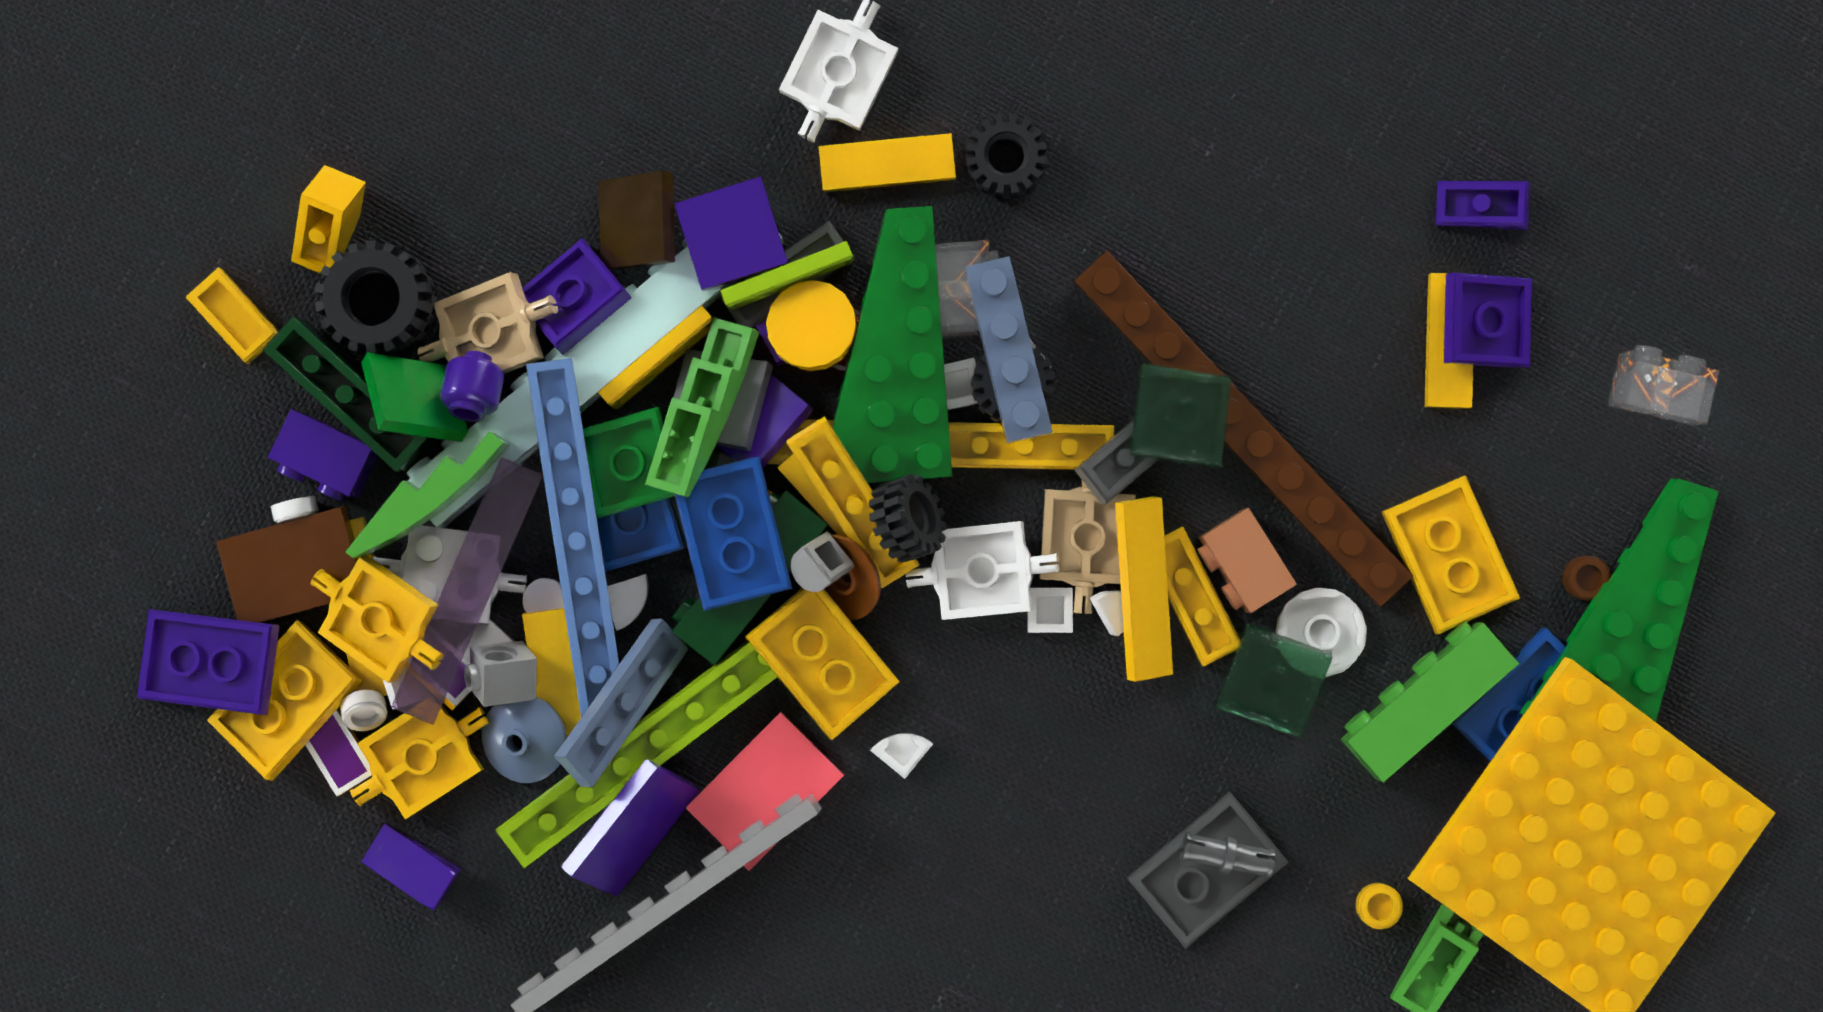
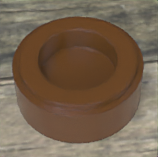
M1594 556L1574 558L1566 565L1562 576L1566 591L1572 597L1586 601L1592 600L1604 582H1608L1611 578L1608 566L1601 559Z

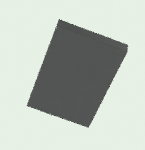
M1230 792L1127 877L1185 949L1269 879L1261 875L1232 870L1229 874L1222 873L1215 866L1181 861L1180 853L1184 852V850L1180 849L1185 832L1224 840L1228 836L1236 838L1237 843L1274 849L1275 857L1270 859L1275 860L1271 877L1288 863L1286 858Z

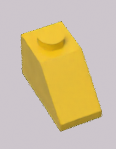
M326 165L323 166L301 194L291 262L320 273L324 265L331 268L335 263L331 258L338 251L343 254L345 253L361 214L365 181Z

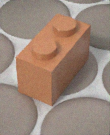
M1249 508L1242 509L1198 537L1203 545L1197 549L1198 553L1211 572L1218 569L1227 584L1221 587L1222 591L1235 610L1242 607L1245 613H1252L1297 585Z

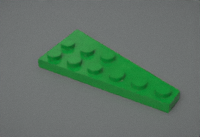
M932 206L887 209L884 213L872 262L873 266L867 290L864 294L862 310L851 346L832 428L868 483L893 481L909 474H914V477L919 475L923 479L951 477L952 465Z
M1681 479L1669 480L1643 520V528L1630 548H1625L1617 561L1619 565L1608 582H1604L1596 596L1592 599L1566 640L1567 646L1555 665L1548 667L1541 678L1544 682L1531 701L1527 700L1519 712L1520 714H1525L1564 657L1574 660L1656 722L1719 491Z

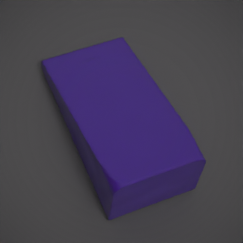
M1438 181L1436 226L1505 230L1529 229V181Z
M384 823L361 861L433 911L439 908L462 870L387 823Z

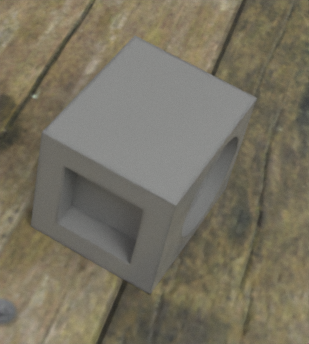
M523 641L470 647V664L465 665L464 668L467 690L469 692L472 691L484 707L536 700L537 658Z

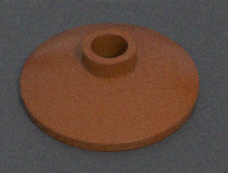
M831 535L855 567L848 574L824 589L849 620H857L869 614L877 605L881 592L880 576L873 559L861 545L848 537Z

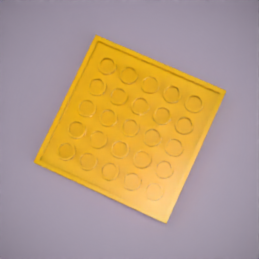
M1564 657L1410 874L1408 880L1589 1011L1636 1012L1776 812L1574 660Z

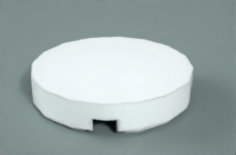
M1313 588L1299 592L1284 605L1277 618L1276 639L1280 653L1292 667L1307 675L1328 677L1344 672L1360 656L1365 647L1367 627L1362 611L1345 594L1335 589Z

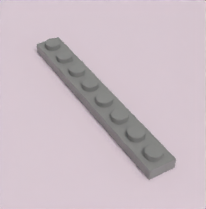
M795 794L775 809L779 817L766 826L761 820L756 821L738 834L742 842L730 851H727L724 845L720 846L701 860L705 868L691 877L687 871H684L664 886L668 894L654 903L650 896L627 911L632 919L617 928L614 922L609 923L590 937L595 944L583 953H580L577 947L573 948L554 962L558 970L544 979L539 972L520 985L517 989L521 996L511 1004L515 1012H533L816 816L822 807L813 794H810L803 800H801L798 794Z

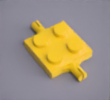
M369 556L359 557L350 575L342 582L329 575L324 569H320L313 576L316 579L311 580V585L331 598L328 615L318 631L321 636L388 683L397 681L407 661L413 656L431 670L439 666L441 663L439 660L443 659L444 654L423 641L425 629L439 606L437 603Z
M433 694L357 743L369 762L372 777L350 790L354 798L369 789L367 793L357 798L355 802L362 806L383 792V794L394 801L403 817L407 819L484 770L471 750L468 736L490 723L487 716L471 725V722L485 714V712L478 707L477 710L457 721L448 714L439 698Z

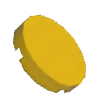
M816 280L798 282L783 290L771 304L766 321L768 339L779 358L792 366L806 371L828 369L843 360L849 352L857 330L855 311L846 295L832 284Z

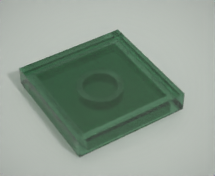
M1149 364L1141 365L1130 455L1216 468L1220 467L1231 377Z
M1247 623L1217 698L1216 708L1301 738L1333 659L1332 653Z

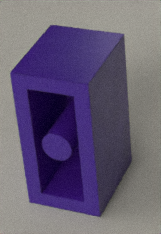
M291 409L268 458L280 463L277 469L279 473L299 482H302L304 476L320 482L317 489L319 492L342 501L345 495L359 497L378 455L362 440L301 411Z

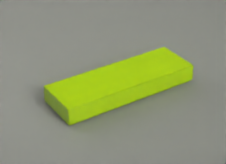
M845 241L720 290L727 308L733 311L779 293L795 283L809 281L850 265L853 261V255L848 242Z

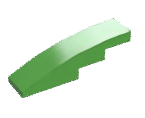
M713 318L701 359L692 358L680 399L673 397L671 399L645 485L684 497L690 496L728 420L745 377L760 333L759 331Z
M489 431L463 464L453 457L445 456L420 488L412 482L403 480L346 550V553L352 558L367 556L405 537L445 510L474 485L505 452L510 444L497 434Z
M1442 904L1413 952L1390 998L1411 1012H1437L1478 952L1479 947L1477 944L1484 934Z

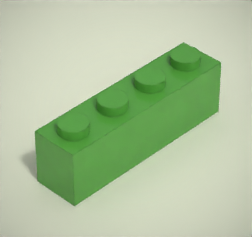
M1463 622L1445 638L1449 644L1437 655L1433 651L1424 655L1413 665L1412 669L1415 674L1404 684H1401L1399 680L1391 684L1379 695L1378 698L1382 702L1369 714L1365 710L1359 712L1344 726L1348 732L1340 740L1375 780L1384 783L1519 665L1517 660L1484 623L1473 622L1469 625L1467 622Z

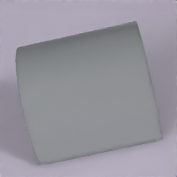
M828 531L801 547L791 560V571L796 582L810 592L823 590L848 574L855 567Z

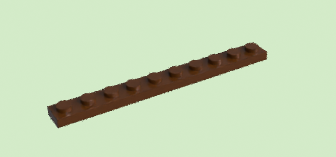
M1108 251L1102 254L1073 282L1172 388L1175 387L1193 411L1377 607H1381L1413 577Z

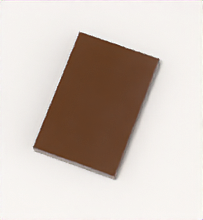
M346 506L216 541L237 620L260 623L330 604L331 598L312 586L311 580L316 579L313 577L316 572L324 569L329 575L342 582L350 575L358 558H352L346 553V550L355 540Z

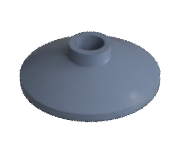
M536 697V700L494 705L487 714L490 723L482 728V744L489 762L501 775L515 782L533 783L547 778L557 770L560 763L554 758V755L567 739L559 714L549 703ZM513 735L521 738V749H518L514 744Z

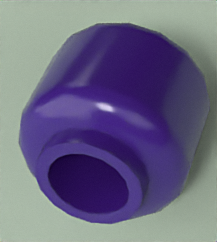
M468 351L465 353V356L455 357L447 363L440 392L441 401L449 408L448 412L450 415L457 419L469 422L482 421L485 416L491 415L498 409L504 383V373L498 365L492 362V357L480 351Z

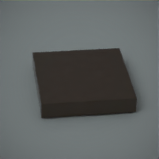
M661 170L598 181L600 260L610 271L675 262L673 172Z

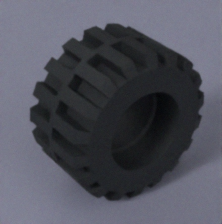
M366 241V245L363 246L354 243L347 246L349 252L343 254L338 251L331 258L335 263L331 268L324 265L320 274L325 276L323 284L316 283L315 293L320 295V302H315L316 312L322 314L323 320L320 322L326 331L331 332L333 335L331 338L348 349L363 355L370 352L394 357L396 352L403 351L406 353L413 349L412 343L419 340L422 342L427 336V333L424 332L427 324L433 326L435 316L431 313L434 303L437 302V297L432 293V289H435L434 282L427 276L425 267L414 259L413 256L395 245L389 243L384 245L377 241ZM373 276H390L396 281L399 288L400 300L397 310L390 319L382 324L369 326L362 323L358 319L354 308V299L358 288L363 282Z

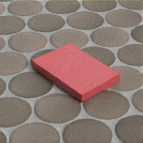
M780 712L686 809L730 851L742 842L738 834L750 825L761 820L766 826L779 817L775 809L795 794H798L801 800L813 794L818 802L844 774ZM777 843L746 863L744 867L750 871Z

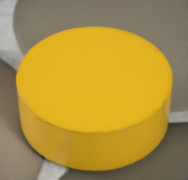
M1371 883L1359 892L1356 898V911L1359 918L1368 926L1375 929H1387L1399 921L1403 912V902L1399 893L1389 885Z

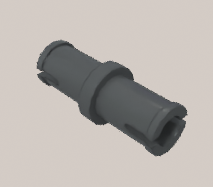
M1185 832L1180 850H1184V852L1180 853L1181 861L1215 866L1219 868L1220 872L1227 874L1232 870L1261 875L1266 878H1270L1272 875L1275 860L1270 859L1275 857L1274 849L1237 843L1236 838L1228 836L1224 840Z

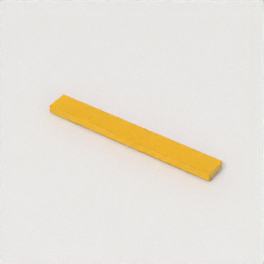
M804 420L791 437L818 420ZM827 420L832 427L834 420ZM948 422L952 468L1074 470L1083 463L1082 460L1089 458L1114 437V425L1051 424L1053 432L1049 435L1007 444L1002 423ZM787 442L767 464L779 465L793 453Z

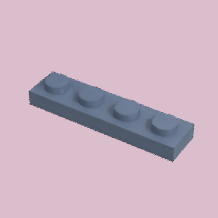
M1010 256L966 266L964 270L1006 443L1010 444L1049 435L1053 431Z
M663 619L650 620L554 755V758L581 787L594 786L688 651L687 646L672 632V629Z

